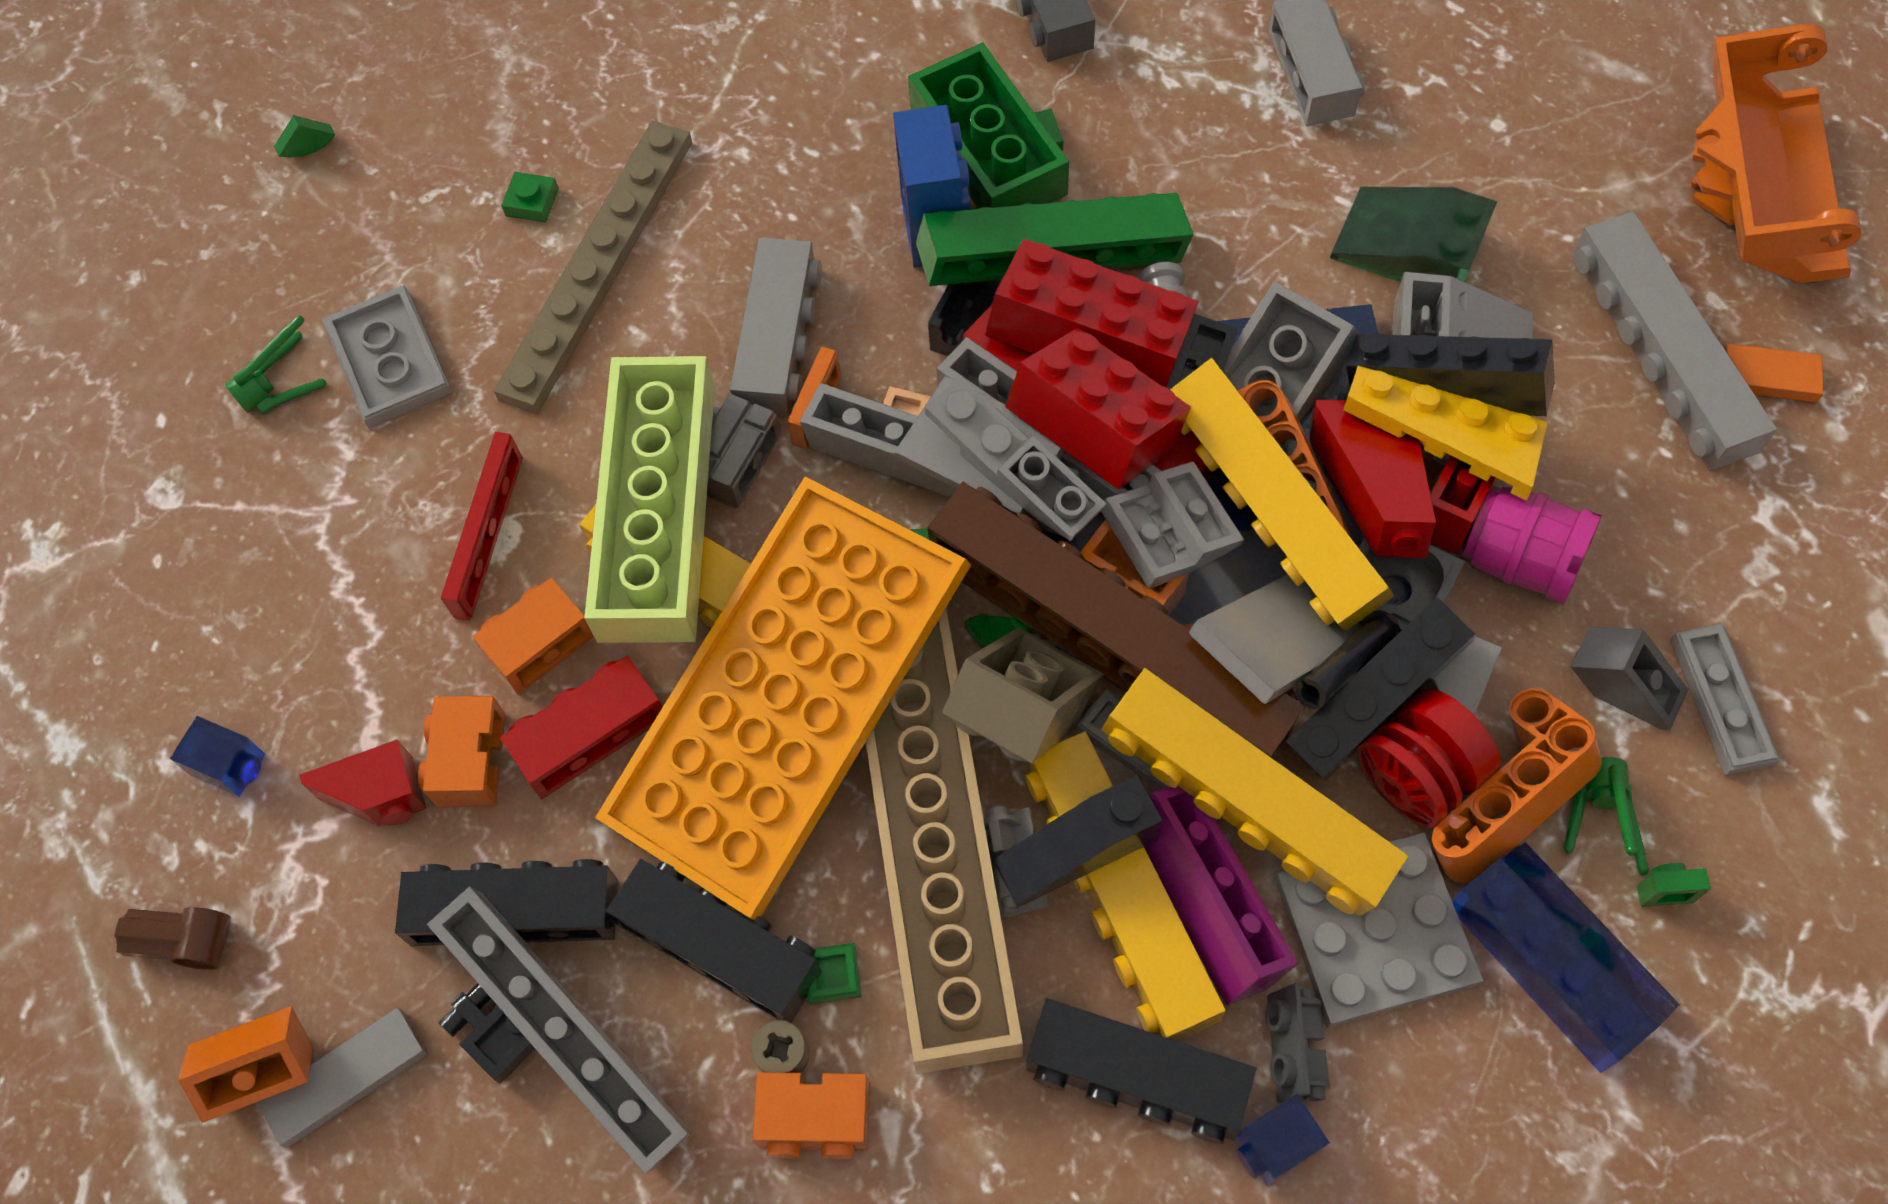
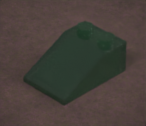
M1360 187L1330 258L1401 282L1404 272L1452 276L1466 282L1497 201L1455 187Z

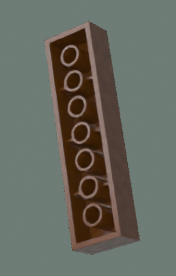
M963 481L927 528L930 541L960 555L971 564L962 583L1072 657L1102 672L1105 679L1124 692L1129 690L1142 670L1146 668L1271 758L1274 757L1290 734L1305 708L1304 705L1297 701V696L1292 689L1266 704L1262 703L1191 636L1189 631L1193 627L1192 624L1181 625L1169 617L1167 609L1154 598L1149 596L1140 598L1125 588V582L1113 571L1106 568L1098 570L1083 560L1084 556L1070 543L1062 540L1056 543L1044 535L1040 525L1029 516L1022 513L1015 516L1003 508L998 497L986 488L977 487V489H974Z

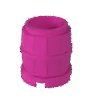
M1505 484L1502 488L1492 486L1474 523L1463 557L1471 560L1472 567L1501 579L1503 583L1511 586L1514 584L1546 594L1545 599L1564 605L1602 515L1582 508L1580 512L1568 505L1550 499L1549 495L1541 492L1538 494L1531 492L1527 501L1510 493L1513 486Z

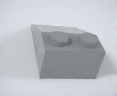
M1273 281L1231 348L1223 373L1236 390L1260 380L1272 381L1277 384L1292 404L1299 422H1301L1314 406L1316 400H1319L1337 378L1349 358L1354 340L1359 332L1354 325ZM1269 398L1261 402L1257 408V415L1266 416L1271 414L1277 407L1278 400Z

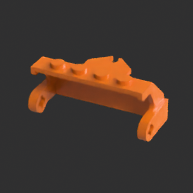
M1798 24L1715 38L1713 81L1717 107L1696 129L1695 138L1698 140H1696L1693 161L1704 163L1705 166L1696 173V176L1692 179L1691 187L1693 189L1700 187L1702 192L1708 193H1694L1693 201L1728 225H1735L1739 255L1742 263L1746 262L1797 283L1849 278L1851 267L1846 248L1856 243L1862 235L1858 214L1854 210L1839 208L1818 87L1781 92L1764 76L1771 72L1810 66L1825 56L1827 51L1825 32L1822 27L1815 24Z

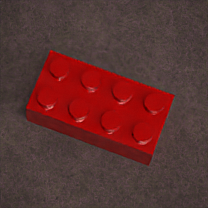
M1023 238L995 293L985 336L1035 354L1078 327L1085 333L1094 336L1099 343L1122 359L1130 361L1139 371L1159 385L1167 387L1199 301L1186 297L1179 292L1169 291L1141 281L1134 276L1124 275L1096 265L1090 260L1080 259L1052 249L1045 244L1035 243Z

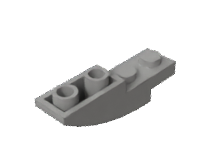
M961 375L925 407V415L960 447V454L1023 509L1069 541L1106 506V503L1034 435L1030 438L1025 436Z

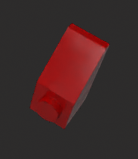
M397 739L299 775L301 784L320 801L377 826L383 824L392 826L404 823L413 816V813L427 809L422 790L419 787L413 758Z

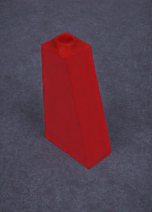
M1316 400L1309 434L1310 442L1375 556L1427 558L1436 520L1420 440L1409 434L1399 438L1344 411L1346 400Z

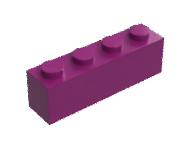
M1179 786L1153 792L1150 795V799L1163 822L1158 840L1144 848L1192 944L1224 1002L1228 1006L1267 991L1299 963L1215 818L1202 812L1195 805V798Z

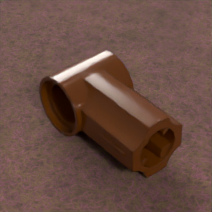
M199 907L184 908L182 913L128 909L127 913L122 918H119L114 934L117 942L116 952L128 957L170 960L174 964L194 969L216 970L219 968L232 917L217 910Z

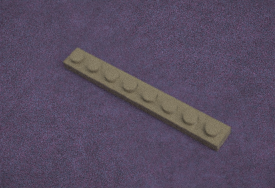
M653 120L651 121L494 389L498 401L535 414L539 413L691 147L692 139L690 132Z

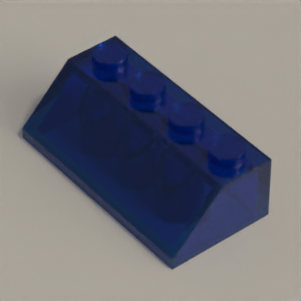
M1526 842L1500 857L1466 885L1452 901L1458 918L1600 1073L1622 1060L1654 1032L1680 1005Z

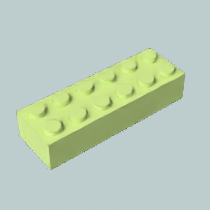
M706 356L611 357L584 617L597 643L696 642L715 385Z

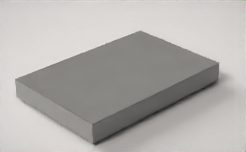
M406 285L322 318L363 421L368 428H372L453 393Z
M944 376L925 407L954 380ZM982 394L1025 436L1030 438L1034 435L1059 460L1065 452L1062 448L1005 408V404ZM924 407L895 450L897 460L955 489L963 481L974 489H977V487L986 488L998 497L1003 508L1015 516L1019 513L1026 514L1027 511L989 481L960 454V447L925 415Z

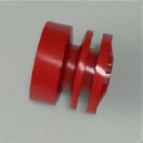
M1434 689L1423 690L1396 713L1395 723H1385L1376 731V735L1373 734L1358 746V760L1363 772L1376 791L1403 817L1418 826L1430 829L1447 817V812L1456 809L1462 803V794H1471L1500 769L1501 762L1495 742L1473 713L1455 698Z

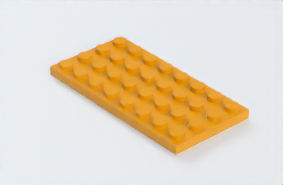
M804 477L595 818L662 862L671 865L676 871L750 919L755 920L758 916L761 917L971 567V564L960 555Z

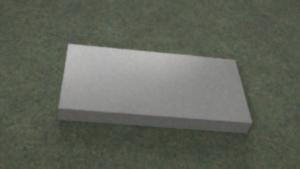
M1287 574L1198 619L1189 633L1262 703L1266 704L1295 687L1298 681L1304 679L1362 626L1357 623L1346 632L1336 621L1327 626L1309 603L1317 597L1305 581L1297 587Z

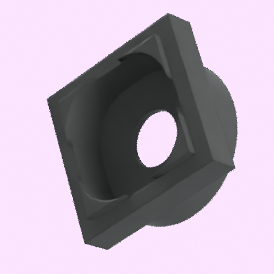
M1365 537L1359 546L1360 551L1381 578L1398 576L1404 579L1410 586L1411 596L1406 602L1398 605L1386 602L1375 610L1385 611L1392 615L1398 621L1401 631L1436 597L1443 603L1445 602L1466 562L1432 545L1429 547L1427 558L1376 557ZM1364 619L1358 622L1361 626Z

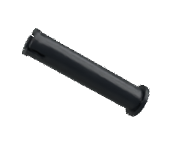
M1380 610L1373 611L1366 616L1359 630L1304 679L1297 682L1295 694L1300 703L1313 710L1324 706L1333 694L1401 632L1398 621L1389 613Z

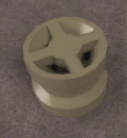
M774 1020L764 1024L756 1032L752 1040V1056L762 1072L803 1073L809 1062V1049L806 1040L800 1030L794 1024L787 1021ZM772 1047H774L772 1050V1056L767 1058V1056L771 1054Z

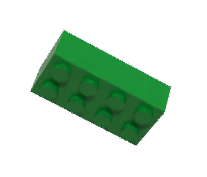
M984 42L908 76L911 110L947 105L950 123L959 122L962 138V150L959 151L961 158H966L970 183V186L967 187L968 194L978 209L982 207L1020 206L1027 203L1045 204L1068 195L1069 160Z

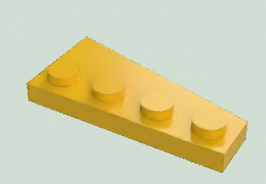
M1358 365L1343 409L1344 411L1399 438L1409 434L1420 440L1425 446V451L1441 459L1447 453L1471 465L1469 473L1487 482L1491 476H1494L1513 486L1511 494L1527 501L1533 489L1547 421Z

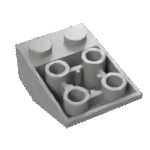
M1404 272L1394 301L1392 335L1533 339V313L1452 276Z

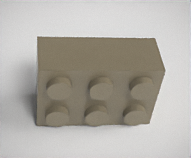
M1018 627L965 659L942 713L954 719L956 726L962 731L974 736H984L1000 745V750L1006 756L1017 761L1034 763L1077 728V724L1085 716L1104 674Z

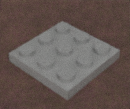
M1425 833L1390 842L1407 854L1408 858L1376 908L1360 917L1355 913L1350 915L1335 908L1326 899L1327 893L1311 881H1299L1286 871L1277 873L1275 881L1316 997L1321 999L1322 1014L1327 1028L1477 987L1483 982Z

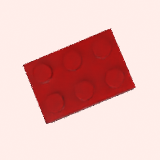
M1077 327L1020 362L1005 408L1119 490L1173 450L1191 406L1175 396L1170 389L1159 385L1139 371L1130 361L1122 359L1099 343L1094 336L1085 333Z

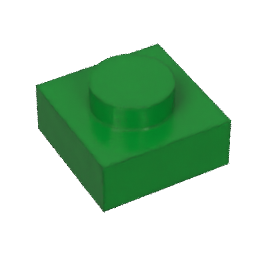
M514 172L501 205L505 216L546 223L559 190L556 179Z
M1668 863L1656 866L1652 869V873L1637 886L1641 907L1692 904L1711 890L1706 868L1686 870V866L1683 863Z

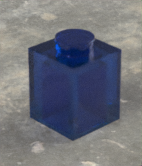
M196 716L171 755L170 760L190 776L240 797L245 787L252 783L259 774L261 761L266 754L248 737Z
M1298 1094L1243 1128L1236 1137L1241 1147L1236 1149V1152L1251 1177L1256 1179L1261 1176L1266 1185L1269 1186L1320 1153L1330 1142Z

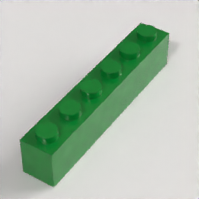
M1150 193L1142 196H1111L1104 199L1066 200L1045 204L1027 203L1020 206L982 207L973 210H943L923 214L916 245L928 285L939 286L1002 280L1023 238L1035 243L1045 244L1052 249L1080 259L1090 260L1096 265L1108 269L1149 266L1159 262L1181 263L1194 234L1178 193Z

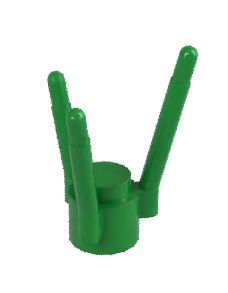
M297 316L245 368L233 375L232 379L224 384L247 413L258 407L265 414L279 404L326 386V380L318 379L271 397L268 394L275 388L263 373L303 338L301 332L295 331L304 323V317Z
M1602 757L1601 770L1575 794L1563 850L1567 854H1571L1574 851L1586 799L1590 798L1592 799L1593 806L1604 810L1617 809L1626 853L1630 856H1635L1639 873L1646 875L1649 872L1632 802L1628 764L1619 758Z

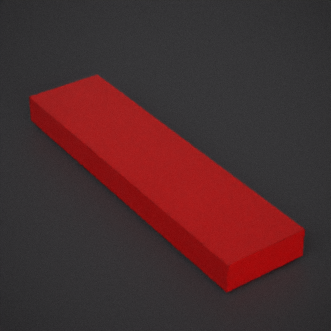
M494 433L441 595V600L456 619L470 621V618L473 617L523 459L513 437L508 433Z

